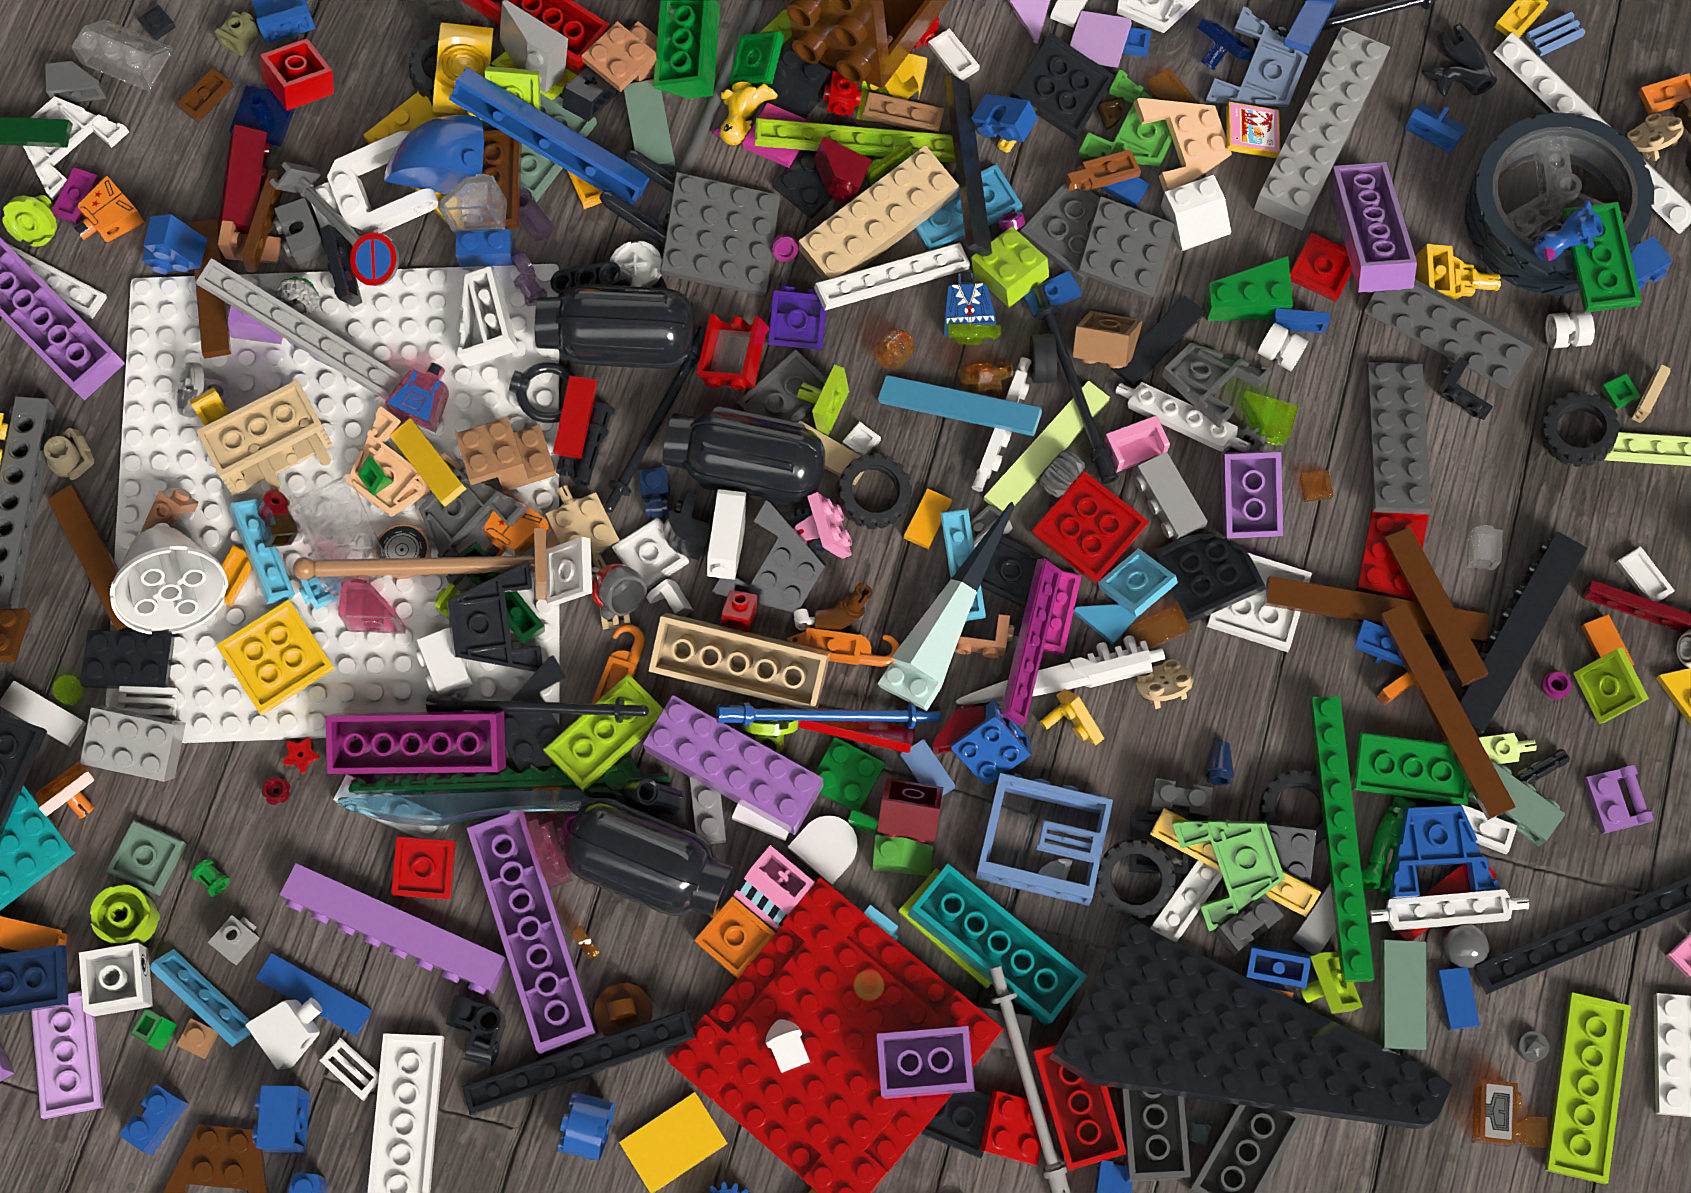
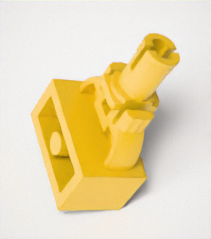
M1426 244L1415 256L1417 260L1416 280L1454 300L1462 296H1472L1476 291L1475 289L1498 291L1501 281H1498L1500 274L1479 273L1476 269H1473V264H1464L1459 258L1453 256V246Z

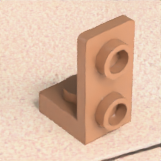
M222 221L218 246L225 259L243 261L241 254L248 234L238 232L233 221ZM268 236L260 262L275 264L279 262L282 246L280 237Z

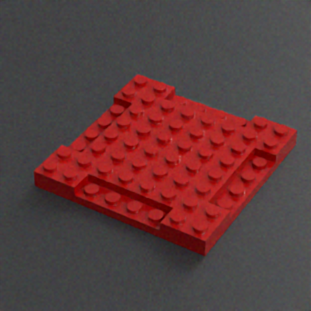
M820 877L782 922L783 926L708 1015L705 1014L694 1027L697 1039L680 1044L667 1059V1062L727 1112L818 1193H873L953 1094L884 1099L881 1096L877 1034L968 1026L974 1069L1004 1030ZM780 1019L791 1021L800 1028L802 1032L800 1037L810 1061L782 1073L772 1049L768 1048L765 1042L770 1028Z

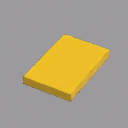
M695 1092L619 1142L650 1193H655L728 1144Z

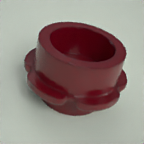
M273 777L265 782L262 788V795L266 797V801L269 804L277 805L279 802L284 803L288 800L291 787L287 780ZM275 789H279L277 794L274 793Z

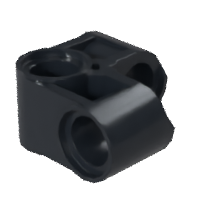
M455 995L446 1025L470 1032L471 1036L463 1059L492 1067L497 1059L500 1042L506 1027L505 1016L494 1007ZM495 1014L497 1016L496 1025L493 1028L486 1029L484 1027V1020L487 1016Z

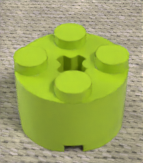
M130 885L104 889L94 899L90 910L93 931L97 936L113 946L133 943L144 944L155 932L160 919L159 912L152 899ZM124 913L127 914L125 920L121 918Z

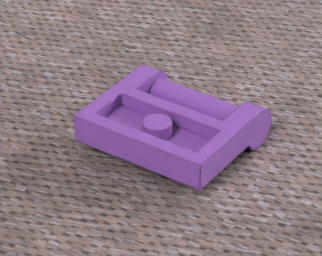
M1635 765L1589 776L1584 779L1602 834L1654 821L1652 812H1648L1636 778L1638 772ZM1617 780H1625L1637 815L1630 817Z

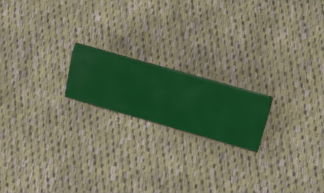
M476 541L455 557H484L488 555ZM501 573L467 574V576L477 586ZM517 591L506 592L505 599L509 628L521 643L544 633L545 625Z

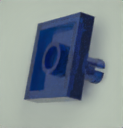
M1202 19L1197 26L1198 29L1215 42L1201 60L1210 69H1216L1227 51L1239 59L1250 60L1253 57L1255 51L1216 21Z
M246 85L229 131L231 133L235 125L267 132L266 142L281 147L296 108L286 111L272 91Z

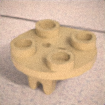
M1659 113L1651 114L1645 119L1646 122L1628 132V139L1639 152H1642L1646 160L1651 157L1653 161L1659 159L1658 150L1669 145L1674 146L1678 143V139L1684 130L1680 118L1662 117Z
M1170 659L1162 665L1152 667L1151 673L1137 676L1136 685L1138 693L1143 698L1148 699L1151 704L1153 703L1154 709L1161 708L1160 701H1167L1178 697L1181 700L1186 699V692L1191 689L1194 681L1192 673L1188 668L1180 665L1178 660Z

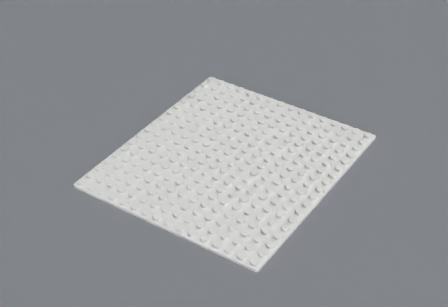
M556 264L491 266L501 280L518 350L469 367L457 356L461 341L460 323H462L464 278L465 274L489 266L398 269L394 277L387 284L378 287L365 285L357 280L363 303L355 307L340 301L336 297L333 276L329 271L240 275L275 298V292L284 279L297 276L312 282L319 293V306L310 314L307 313L306 309L303 311V315L403 376L405 379L397 392L409 382V387L412 383V385L431 392L430 389H432L436 381L442 382L436 393H434L429 421L387 404L388 401L334 368L313 359L308 352L291 345L285 338H283L282 344L231 338L230 336V355L204 359L201 350L195 276L134 278L131 281L114 557L118 569L127 554L130 541L140 534L158 492L182 488L191 494L190 497L199 502L195 512L179 515L174 529L183 533L222 564L232 545L245 550L229 510L230 504L255 498L258 499L260 504L265 493L271 491L267 481L264 480L233 496L218 475L196 430L204 427L199 416L196 413L194 417H185L177 411L176 393L183 385V382H179V376L182 368L188 362L200 363L203 367L204 378L221 381L227 386L229 397L224 405L229 413L298 380L333 446L326 449L331 458L329 465L323 466L315 454L276 474L281 484V488L278 491L286 496L298 529V534L292 545L276 547L295 593V596L290 601L335 669L262 716L260 715L216 646L285 602L280 601L266 604L254 571H252L232 607L223 603L217 613L203 624L193 629L173 634L175 641L168 688H177L179 694L176 718L167 719L186 722L182 743L306 739L307 737L326 738L325 716L331 714L427 712L426 704H437L426 701L429 694H439L436 690L431 692L425 677L430 674L427 665L421 666L416 651L420 649L417 642L418 639L448 627L450 629L449 620L440 615L434 606L438 593L449 585L446 578L447 574L416 575L409 579H396L391 577V575L339 576L347 596L316 610L311 602L307 604L304 602L299 588L303 587L301 580L295 576L293 565L297 559L302 557L310 558L313 561L375 559V544L378 537L387 528L396 524H410L418 527L426 534L431 545V558L438 557L437 554L439 552L435 542L431 540L419 511V507L433 492L394 516L389 517L347 484L348 477L359 452L362 451L368 438L367 433L374 424L376 412L380 406L398 418L401 425L411 418L440 455L445 453L463 466V472L466 474L455 433L509 417L513 432L540 425L556 472L558 455H554L553 449L559 422L541 423L531 419L520 408L516 399V393L509 391L510 382L515 370L523 373L529 367L542 362L559 364V350L537 348L534 331L535 309L538 297H559V294L554 292L550 285L551 277L556 271H559V267ZM227 303V312L229 316L231 305ZM432 362L442 366L438 376L427 372ZM413 370L418 372L414 382H408ZM543 373L531 380L527 397L533 407L543 412L559 411V375ZM410 390L406 396L407 398L409 395L413 401H423L421 406L426 397ZM412 392L419 395L424 400H414L409 393ZM406 398L404 399V401H403V403H402L403 405H406V406H408V407H410V408H413V409H415V410H417V411L420 410L421 406L419 407V409H416V408L411 407V406H409V405H407V404H404ZM389 437L384 444L408 461L392 438ZM557 473V476L506 491L543 518H545V513L560 508L559 493L557 492L559 488V474ZM498 477L483 481V483L504 493ZM493 509L456 547L459 553L476 541L483 550L490 544L491 541L486 537L483 528ZM551 528L546 533V549L558 545ZM534 545L522 556H535ZM506 551L502 554V556H512ZM531 572L533 588L517 592L545 625V632L521 643L510 629L512 649L540 645L542 663L554 655L560 665V604H547V598L536 600L535 572ZM466 575L456 588L462 593L475 587V584ZM111 621L110 631H117ZM130 627L124 630L127 632H139ZM152 631L154 633H169L168 631ZM463 659L473 686L455 693H460L464 699L510 701L535 672ZM560 682L541 692L546 702H560ZM107 688L106 706L119 708L118 697L121 694L119 689ZM128 695V697L171 699V696ZM126 705V708L170 710V706ZM553 714L560 725V714Z

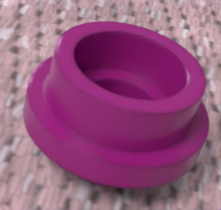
M1552 671L1543 678L1542 689L1548 697L1562 699L1569 694L1571 681L1566 674L1560 671ZM1552 682H1557L1560 690H1555L1551 685Z

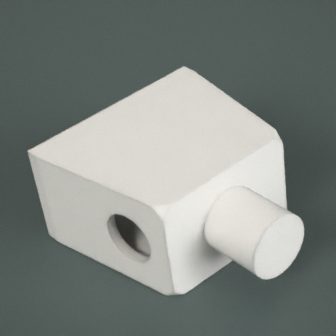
M313 998L307 1000L303 1005L298 1000H285L248 1022L246 1027L276 1069H288L294 1066L319 1035L320 1030L313 1022V1019L322 1012V1007Z

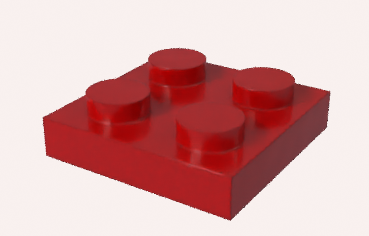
M1311 232L1290 273L1291 282L1337 302L1352 272L1346 248Z
M396 837L391 895L451 899L456 841Z
M992 1091L980 1151L1028 1165L1038 1166L1041 1143L1027 1099L999 1091ZM1042 1104L1047 1121L1049 1108L1048 1105Z

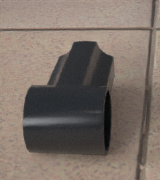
M630 779L623 786L622 794L629 804L642 805L670 815H677L683 806L684 798L682 791L658 784L652 779ZM640 787H642L643 790L641 797L639 794Z

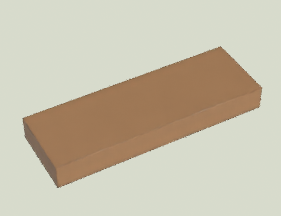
M868 92L862 119L925 133L939 134L945 108Z

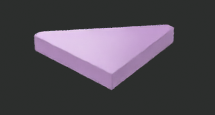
M1008 0L1013 8V12L1034 39L1033 42L1038 44L1050 0Z

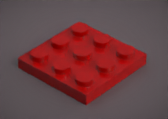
M1084 471L1036 525L1031 534L1097 585L1148 526L1149 521Z

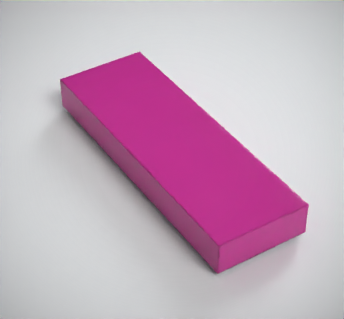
M1062 571L1043 649L1045 652L1064 655L1081 575Z

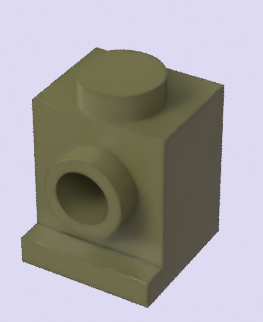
M233 11L223 26L215 30L220 45L242 57L260 34L255 24V19L246 12H242L240 15Z

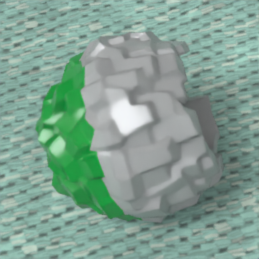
M296 276L284 279L275 292L278 300L301 314L306 309L307 313L310 314L319 306V293L316 291L314 284L306 280V278H298Z

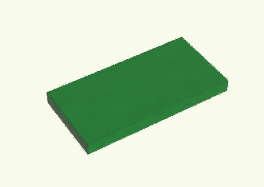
M1619 203L1591 205L1594 212L1601 219L1603 226L1602 235L1593 237L1594 247L1592 249H1589L1586 244L1569 247L1584 313L1640 306L1642 299ZM1580 207L1563 209V222Z
M1358 733L1352 790L1468 805L1470 787L1447 744Z

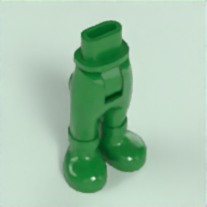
M1396 796L1393 805L1388 807L1387 813L1381 820L1373 840L1372 853L1368 860L1369 866L1361 870L1364 890L1373 891L1380 887L1383 869L1386 866L1391 848L1393 849L1391 863L1388 867L1387 877L1383 881L1380 894L1383 897L1390 899L1403 810L1416 808L1417 804L1415 802Z

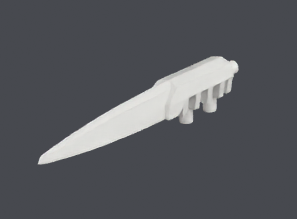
M1131 635L1124 638L1126 650L1123 651L1121 646L1115 647L1116 652L1110 654L1107 644L1104 642L1099 643L1096 646L1099 657H1094V654L1090 653L1088 654V659L1080 657L1070 660L1069 663L1039 670L1033 696L1062 691L1064 688L1067 690L1081 686L1091 688L1151 673V663L1165 659L1164 651L1162 648L1149 651L1146 641H1141L1140 646L1137 647L1135 638ZM1008 680L963 696L956 700V703L967 705L988 703L994 699L996 702L1003 701Z

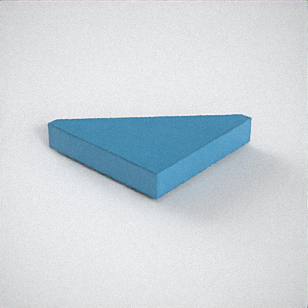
M1120 604L1076 607L1073 611L1076 616L1112 645L1117 642L1138 618Z

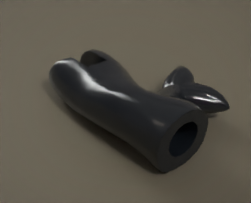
M1458 23L1453 28L1460 41L1459 44L1454 45L1445 31L1439 34L1437 38L1438 44L1445 55L1462 66L1436 67L1422 71L1426 78L1437 82L1438 90L1444 97L1448 94L1453 81L1462 83L1472 95L1485 93L1497 82V77L1482 48L1473 35L1461 23Z

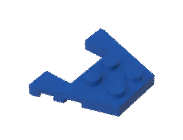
M1462 806L1422 807L1403 810L1390 899L1417 897L1420 895L1416 866L1466 864L1471 892L1500 890L1497 880L1494 881L1488 869L1490 865L1487 858L1482 856L1476 844L1478 839Z

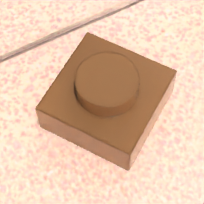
M190 1019L176 1046L206 1059L218 1033L214 1029Z

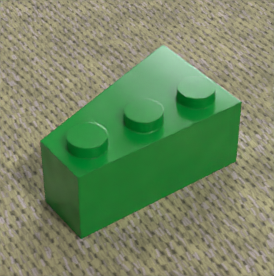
M1288 256L1209 283L1205 295L1207 321L1272 319L1276 308L1292 309L1293 301Z

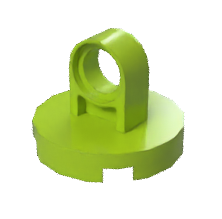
M25 195L16 196L3 209L5 216L2 220L7 231L20 242L22 239L31 242L30 246H44L54 237L57 230L56 219L52 213L53 203L45 195H39L34 198Z
M761 708V709H780V708ZM754 720L749 726L741 725V728L744 731L755 734V741L763 744L765 739L774 741L777 747L776 752L780 754L784 746V735L798 730V721Z

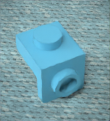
M339 576L314 577L310 580H301L303 587L299 588L301 596L306 604L311 602L316 610L347 596Z

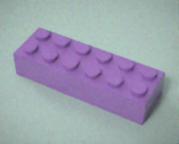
M1387 162L1333 166L1331 195L1358 292L1414 288L1417 260Z
M673 695L643 743L646 753L793 835L798 831L824 786L822 777L724 723H717L715 718Z

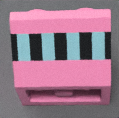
M770 845L751 867L733 896L774 931L778 932L783 926L782 922L812 888L815 882Z

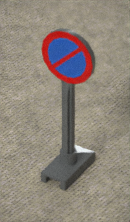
M284 162L281 166L286 170L285 174L280 180L272 178L269 183L277 190L298 193L302 197H306L352 244L350 264L357 280L365 285L377 287L387 284L394 277L399 266V253L393 240L385 234L375 232L360 236L313 189L314 183L321 175L315 168Z

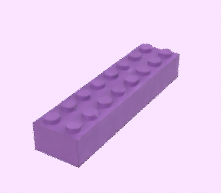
M0 238V316L80 397L86 400L125 363Z
M523 809L467 828L536 1051L542 1055L596 1036V1029L537 846Z

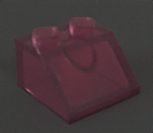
M352 579L350 582L341 583L338 616L349 632L406 633V628L396 611L370 583L362 579Z

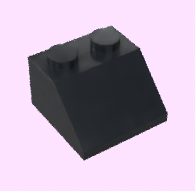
M787 45L779 55L773 83L766 84L777 93L778 97L764 102L806 119L823 98L825 85L831 84V71L819 63L810 64L803 61L794 52L793 47Z

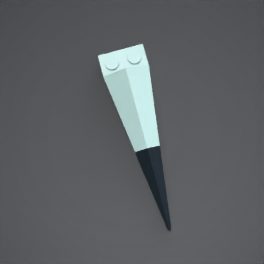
M1013 502L1007 505L891 657L895 662L889 665L878 682L880 688L926 711L928 710L942 688L977 591L1014 510Z

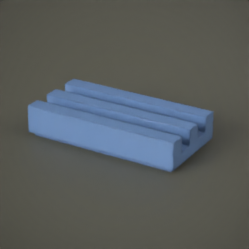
M1573 12L1527 33L1526 38L1539 57L1584 36L1586 31L1583 28H1579L1580 23L1578 20L1575 21L1573 19L1575 16ZM1570 30L1573 31V33L1569 35H1566L1552 43L1540 47V44L1555 39L1559 35H1562Z
M1043 820L1036 850L1094 863L1100 833ZM1048 829L1086 839H1091L1092 844L1074 840L1071 838L1048 834L1046 832ZM1046 840L1084 850H1089L1090 853L1045 843L1044 841Z

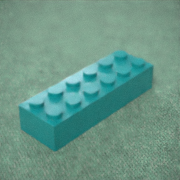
M949 864L944 867L907 914L993 985L990 968L1001 966L1009 993L1017 992V997L1012 999V1001L1044 1027L1052 1023L1087 977Z

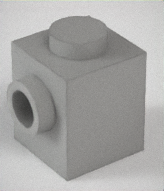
M231 915L208 943L229 961L237 965L260 937L253 932L257 927L244 916L239 921Z

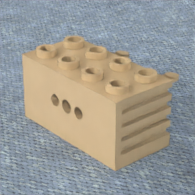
M298 380L196 430L218 475L233 496L264 480L267 481L271 490H280L281 484L276 474L315 454L323 466L331 463V458L326 449L333 446Z

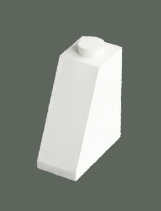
M718 489L708 551L707 576L727 579L736 578L745 533L746 492Z

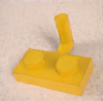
M1065 688L1056 695L1061 704L1039 721L1042 727L1047 730L1065 716L1074 724L1072 730L1081 741L1087 740L1097 745L1104 739L1080 697Z

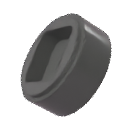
M1530 1031L1518 1039L1517 1052L1527 1062H1538L1547 1056L1549 1043L1541 1033Z

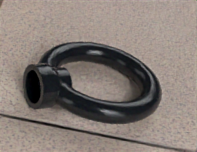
M553 362L535 364L523 373L515 370L510 382L509 391L516 393V399L522 411L531 419L541 423L560 422L562 409L556 412H543L536 409L529 402L527 391L531 380L537 375L553 373L561 376L568 383L569 377L575 376L574 373L567 367Z

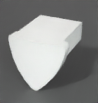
M665 579L646 596L650 604L665 598L677 615L685 617L694 611L678 584L670 579Z
M780 1019L770 1028L765 1042L767 1047L772 1049L782 1073L810 1061L800 1037L802 1035L800 1028L791 1021Z

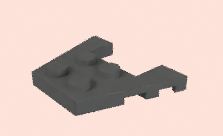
M1190 343L1164 368L1162 377L1215 426L1220 428L1231 417L1234 408L1213 395L1232 376H1236L1258 389L1269 378L1272 369L1263 365L1261 369L1249 366V361L1241 358L1237 362L1223 358L1224 353Z
M455 469L453 472L466 487V490L446 507L432 493L419 507V511L431 540L435 542L439 552L437 556L455 557L459 554L456 547L491 509L499 515L506 525L513 526L529 508L483 482L471 485L467 474ZM447 574L446 578L449 584L452 583L457 586L467 574Z

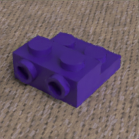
M780 286V291L774 290L768 345L823 350L827 310H824L815 289H807V294L796 293L795 287Z

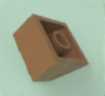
M1090 311L1076 326L1073 357L1081 359L1084 363L1101 362L1107 363V366L1111 368L1126 367L1133 358L1142 320Z

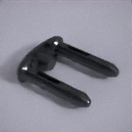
M630 150L626 153V159L631 166L664 187V189L671 193L673 192L675 179L673 174L639 151ZM606 191L600 194V200L607 209L660 243V249L664 250L667 230L665 227L616 194ZM670 208L664 216L666 219L669 217Z

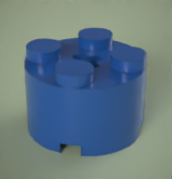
M573 1091L569 1102L571 1112L570 1114H564L560 1131L565 1132V1134L561 1135L558 1152L599 1161L607 1144L609 1136L607 1133L609 1125H612L615 1103Z

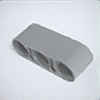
M1331 883L1325 888L1307 918L1304 919L1292 938L1293 941L1313 955L1321 952L1336 930Z

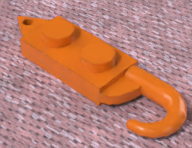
M625 624L618 627L613 633L612 637L617 639L621 633L630 632L634 636V643L630 652L616 651L609 656L592 703L595 704L627 674L632 678L634 677L645 644L644 634L639 627L633 624Z
M807 628L805 632L787 638V642L794 643L793 640L796 639L797 642L795 644L831 652L829 661L878 667H885L894 663L895 661L891 657L900 647L895 638L883 635V639L891 644L892 651L887 656L871 654L870 642L863 635Z

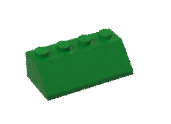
M717 0L660 1L656 49L657 61L655 62L653 85L655 89L688 99L714 96L720 4Z

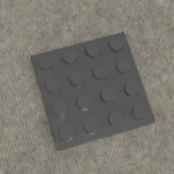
M677 172L674 179L660 274L765 296L772 257L771 243L775 236L780 195Z

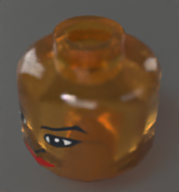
M889 330L875 344L877 362L885 368L894 370L900 369L915 352L914 340L905 330Z

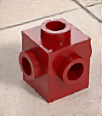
M833 71L831 84L825 85L823 101H828L827 112L853 116L854 107L860 106L862 90H857L858 84L849 82L838 71Z

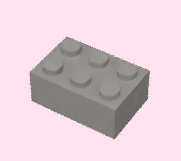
M105 705L91 707L80 764L163 782L174 779L186 722Z

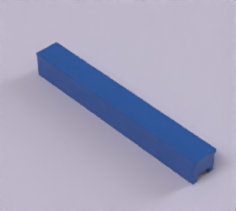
M468 67L456 79L455 89L449 97V100L603 192H612L632 206L638 198L642 197L650 178L629 163Z

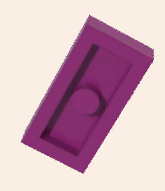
M73 167L52 209L54 217L79 224L83 215L77 206L99 184L100 178L98 175Z

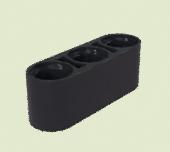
M604 262L556 271L551 277L550 285L554 292L562 296L566 290L576 285L589 284L593 277L594 279L591 284L631 286L633 278L632 274L619 264ZM618 273L617 279L613 281L614 276Z

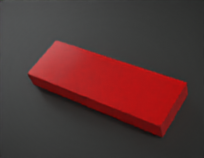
M569 377L553 449L554 455L582 458L598 385L596 379Z

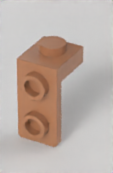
M182 488L158 492L141 532L153 528L158 523H166L171 528H174L179 515L195 512L199 502L190 497L191 494Z
M999 614L995 641L960 636L954 652L965 655L977 652L982 653L987 658H998L999 655L1005 656L1007 642H1012L1014 626L1009 625L1010 616Z

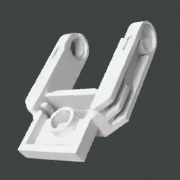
M410 131L394 133L336 159L327 176L329 182L313 188L361 235L371 232H385L434 210L439 204L433 189H422L372 211L363 184L357 177L387 164L394 150ZM313 206L320 228L328 224L333 226Z

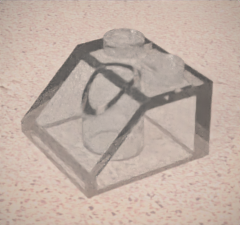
M478 174L474 177H466L438 203L439 211L453 232L505 229L507 200L493 176Z

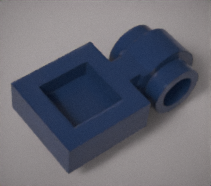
M666 467L639 470L642 499H650L645 500L647 517L652 516L653 519L664 518V515L669 513L667 498L661 497L670 496Z

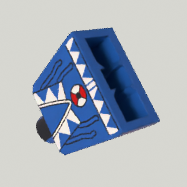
M971 272L959 273L958 285L948 286L944 336L995 333L996 317L987 285L984 283L974 284V275Z

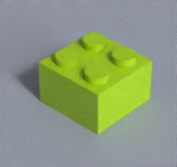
M1010 227L991 242V255L983 257L976 253L971 257L974 276L981 283L986 284L987 288L1008 308L1049 277L1048 258L1014 227Z

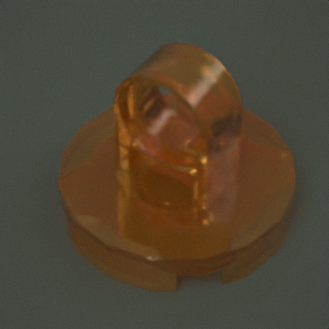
M1005 361L1001 362V367H996V365H992V362L967 366L964 370L958 371L960 383L974 384L975 394L984 395L987 390L993 389L996 395L995 398L1002 400L1001 380L1014 375L1013 364Z

